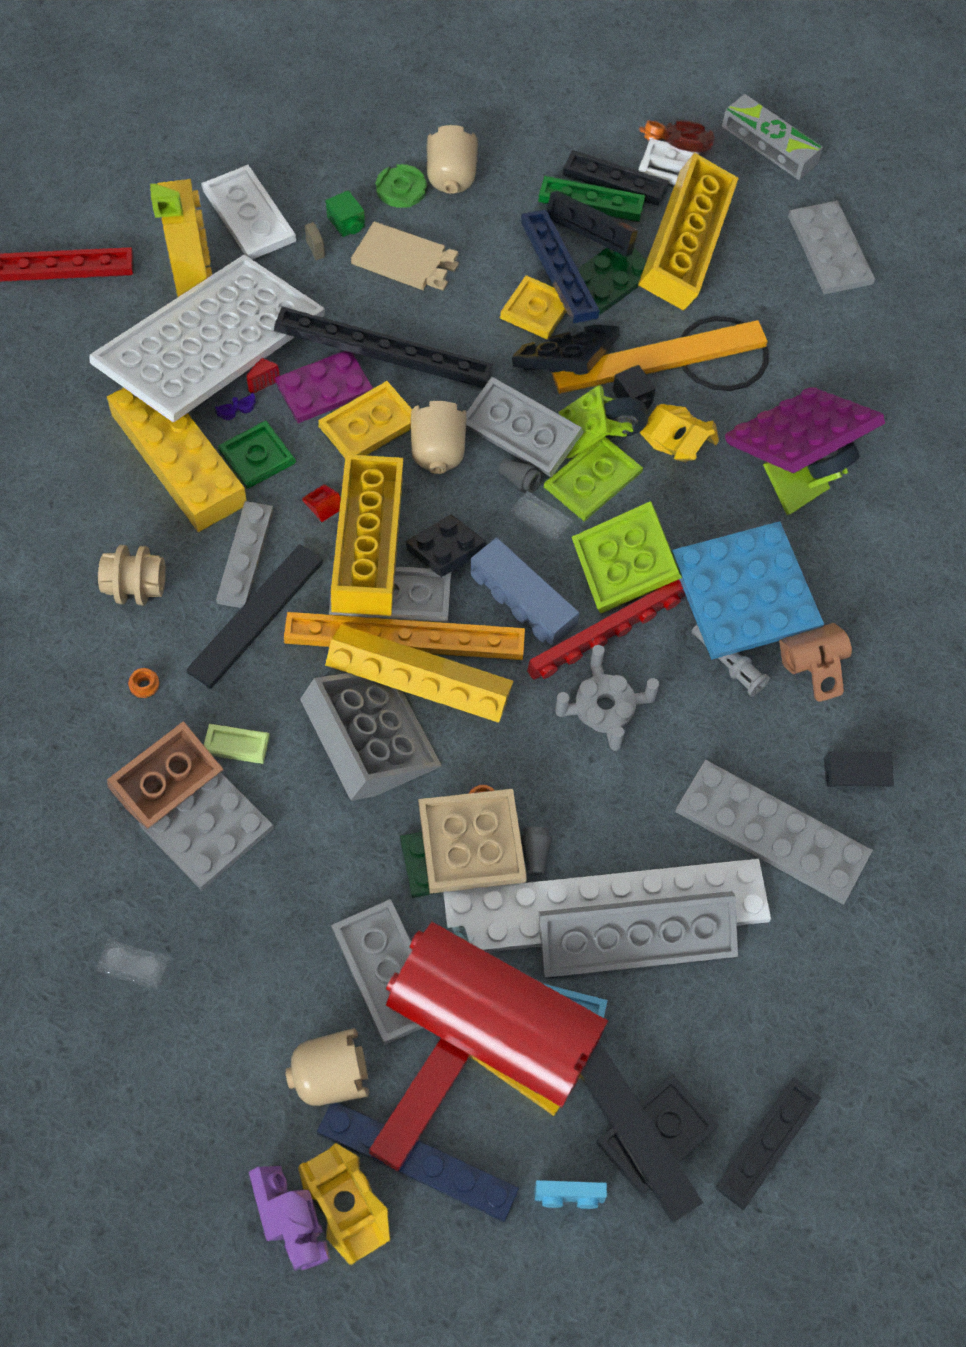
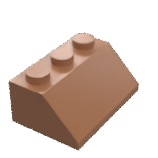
M183 721L108 778L107 782L108 788L126 810L145 828L149 829L221 773L223 768Z

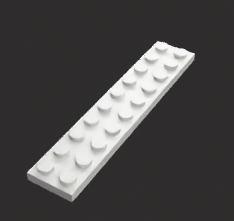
M759 859L444 892L447 930L485 952L541 947L539 911L733 891L736 896L737 926L766 923L771 920Z

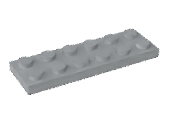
M706 759L675 811L843 905L873 851Z
M733 891L539 911L542 966L545 978L738 957L736 896Z

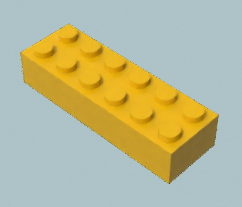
M694 152L678 174L638 286L683 311L699 295L739 179L738 177Z
M125 388L107 396L112 416L197 532L206 529L243 508L244 502L247 501L244 486L188 413L173 423Z
M346 454L331 583V612L392 616L403 485V458Z

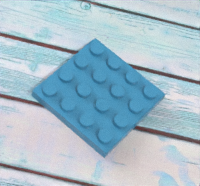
M780 521L671 551L682 576L679 580L711 660L777 642L780 639L817 629L824 625Z

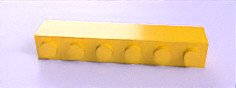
M342 624L331 639L325 666L498 723L506 708L513 685V680Z

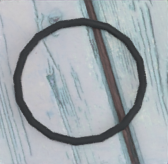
M713 316L696 321L684 330L680 338L688 336L689 332L699 325L713 321L732 322L737 325L746 322L733 317ZM767 345L762 348L763 364L758 373L748 381L732 386L711 384L699 379L688 369L687 365L681 367L690 378L700 385L712 390L734 391L749 387L762 377L769 364V349Z

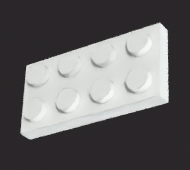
M249 165L202 183L203 192L243 253L253 260L296 242L295 233Z

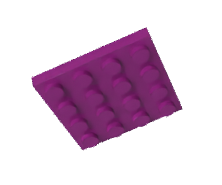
M815 387L804 389L801 394L792 399L781 401L777 407L759 413L756 418L736 425L733 430L725 433V439L729 445L786 471L795 473L884 425L885 420L884 414Z

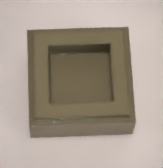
M314 222L306 224V242L315 260L325 257L324 240Z

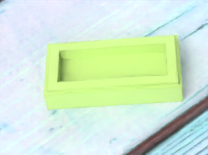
M209 724L204 746L215 757L264 764L270 734Z

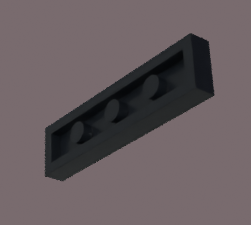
M572 150L563 167V175L600 187L645 195V202L659 206L668 186V180Z
M559 191L550 193L547 212L552 221L625 257L632 255L638 233L637 229Z
M793 1077L718 1182L715 1189L744 1210L817 1106L821 1097Z

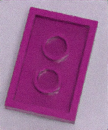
M348 351L337 353L275 377V383L297 423L344 406L373 389L353 353Z

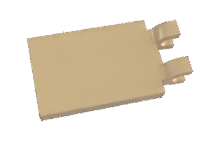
M373 222L351 257V264L421 290H424L425 286L429 285L444 291L448 284V281L444 280L447 276V270L455 272L459 262L455 261L458 257V251L451 249L445 251L444 245L377 222Z

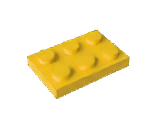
M386 381L319 419L318 423L319 428L344 458L346 454L366 456L411 430L412 409L391 384Z

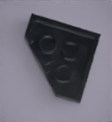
M594 324L584 327L585 332H579L571 336L570 332L549 337V342L541 343L538 346L534 342L523 344L512 356L513 367H522L525 370L545 369L550 372L567 371L577 375L589 373L620 337L619 326Z

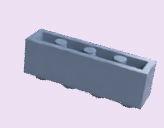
M497 537L471 558L472 578L479 585L485 584L491 590L492 596L498 603H505L509 606L513 616L521 623L526 622L532 628L533 634L539 641H546L553 647L578 625L579 612Z

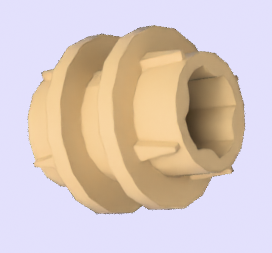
M119 545L115 553L102 554L98 568V584L101 593L114 595L115 602L123 605L127 602L128 594L134 595L136 603L144 606L148 601V597H162L166 578V567L163 557L150 555L147 546H140L136 556H130L126 545Z

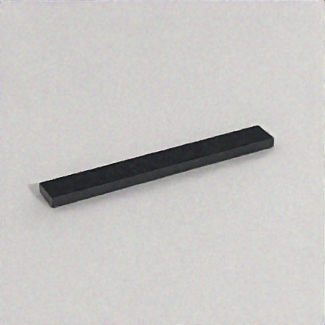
M286 307L281 308L274 324L275 332L484 388L488 383L493 364Z

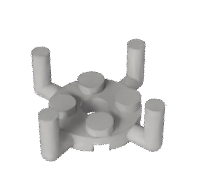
M596 645L593 647L590 661L593 677L581 683L575 703L569 704V695L567 693H559L557 695L555 713L559 717L578 715L584 724L595 731L606 733L610 748L613 751H617L622 746L623 728L633 718L636 705L653 703L655 701L659 681L651 678L647 681L645 692L634 693L623 676L604 674L602 662L605 650L603 646ZM606 697L614 702V706L611 709L605 710L598 706L597 701Z

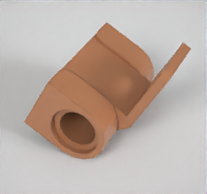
M831 623L779 640L783 666L792 674L807 670L812 673L814 698L817 701L821 702L843 694L844 688L840 660L847 659L852 654L849 637L843 629L835 623ZM828 677H833L835 679L834 687L828 692H823L821 690L822 681Z

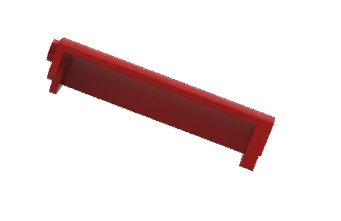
M431 922L424 932L417 931L410 943L409 948L412 951L400 973L395 972L387 984L386 990L390 992L385 1006L556 1105L563 1107L576 1086L586 1062L597 1046L608 1020L434 922Z

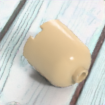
M447 125L439 127L437 133L428 135L427 175L430 183L437 190L448 194L460 193L467 190L474 183L478 153V139L474 133L470 135L464 132V127Z
M430 401L429 407L421 409L419 405L415 406L411 411V447L414 461L420 467L434 474H442L457 467L465 454L466 411L463 410L461 412L457 410V404L447 401Z
M352 1028L307 1040L299 1044L294 1050L291 1057V1067L286 1068V1079L289 1088H296L298 1096L306 1104L321 1106L369 1096L368 1087L362 1086V1080L368 1079L362 1046L355 1047L353 1038L358 1037L357 1030Z

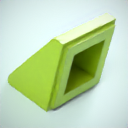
M150 183L151 201L155 218L182 216L183 208L180 193L161 185Z

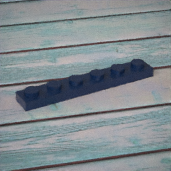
M547 210L521 214V223L572 323L598 319L599 308Z
M331 1103L317 1130V1134L391 1168L369 1154V1149L383 1129L384 1124L342 1104ZM417 1141L402 1167L397 1171L502 1222H505L519 1190L518 1187L420 1141Z

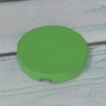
M399 164L397 168H385L378 175L376 191L381 201L389 206L398 208L411 207L425 197L427 182L424 174L419 169L410 165Z

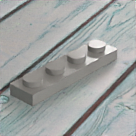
M244 502L216 598L217 604L242 608L249 600L273 515V506Z

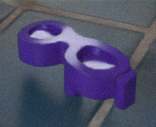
M254 393L239 401L237 397H233V404L215 406L216 414L224 420H231L235 418L237 411L250 413L253 411L254 404L256 403Z

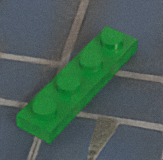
M544 176L538 202L548 204L550 193L559 191L606 215L639 222L645 195Z

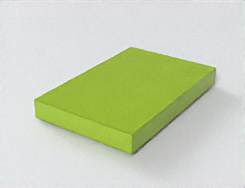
M604 437L580 452L556 472L552 478L550 477L544 482V488L585 522L641 474L643 467L608 438Z

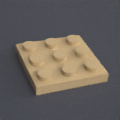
M513 789L419 799L430 894L526 882L527 877Z

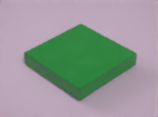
M266 420L218 445V450L247 489L296 463L293 455Z

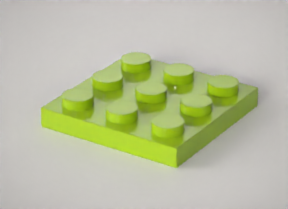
M651 501L571 537L600 613H604L682 578Z

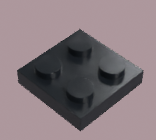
M452 514L405 541L407 550L441 578L470 561L475 554L487 546L485 539Z

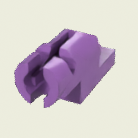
M263 1166L249 1171L266 1241H285V1249L292 1262L294 1271L309 1269L327 1262L330 1259L326 1241H317V1237L323 1230L318 1222L309 1190L288 1192L287 1181L281 1166Z

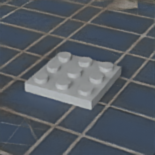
M219 773L149 829L139 822V826L201 891L274 829L273 824L222 773Z

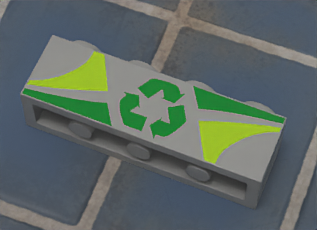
M746 94L725 109L723 128L798 180L819 164L822 146Z

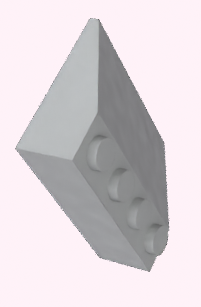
M350 673L314 678L300 699L351 801L377 796L442 766L401 690Z

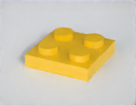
M526 275L502 309L500 319L548 340L567 311L554 287Z

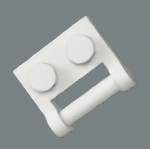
M650 138L638 171L668 180V184L675 185L678 175L652 169L649 166L679 173L694 152L699 155V151Z

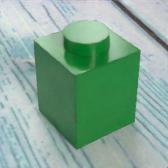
M349 190L326 200L327 218L342 237L349 234H357L365 227L364 210Z

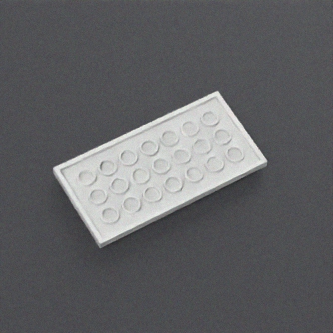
M242 255L91 353L90 364L174 423L252 368L261 358H266L294 338L293 336L274 331V324L282 307L319 317H324L325 308L246 255Z

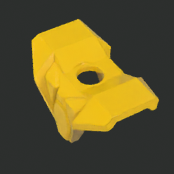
M667 404L656 406L648 417L646 427L640 431V434L654 449L674 455L675 460L682 462L695 460L697 458V451L706 440L714 445H717L719 442L716 424L713 420L704 422L693 417L686 407ZM686 427L685 434L680 439L675 440V433L680 428Z
M335 1143L320 1155L308 1162L301 1163L298 1169L303 1190H309L312 1200L316 1199L327 1219L326 1239L351 1265L390 1241L388 1208L372 1193L373 1191L367 1178L359 1169L360 1158ZM343 1191L350 1192L355 1198L353 1208L347 1212L337 1210L334 1205L335 1197Z

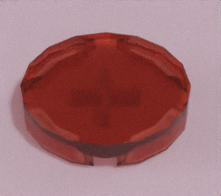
M686 120L676 121L675 125L672 123L667 124L664 132V139L667 143L687 152H706L712 148L715 139L713 131L710 130L708 133L702 124Z

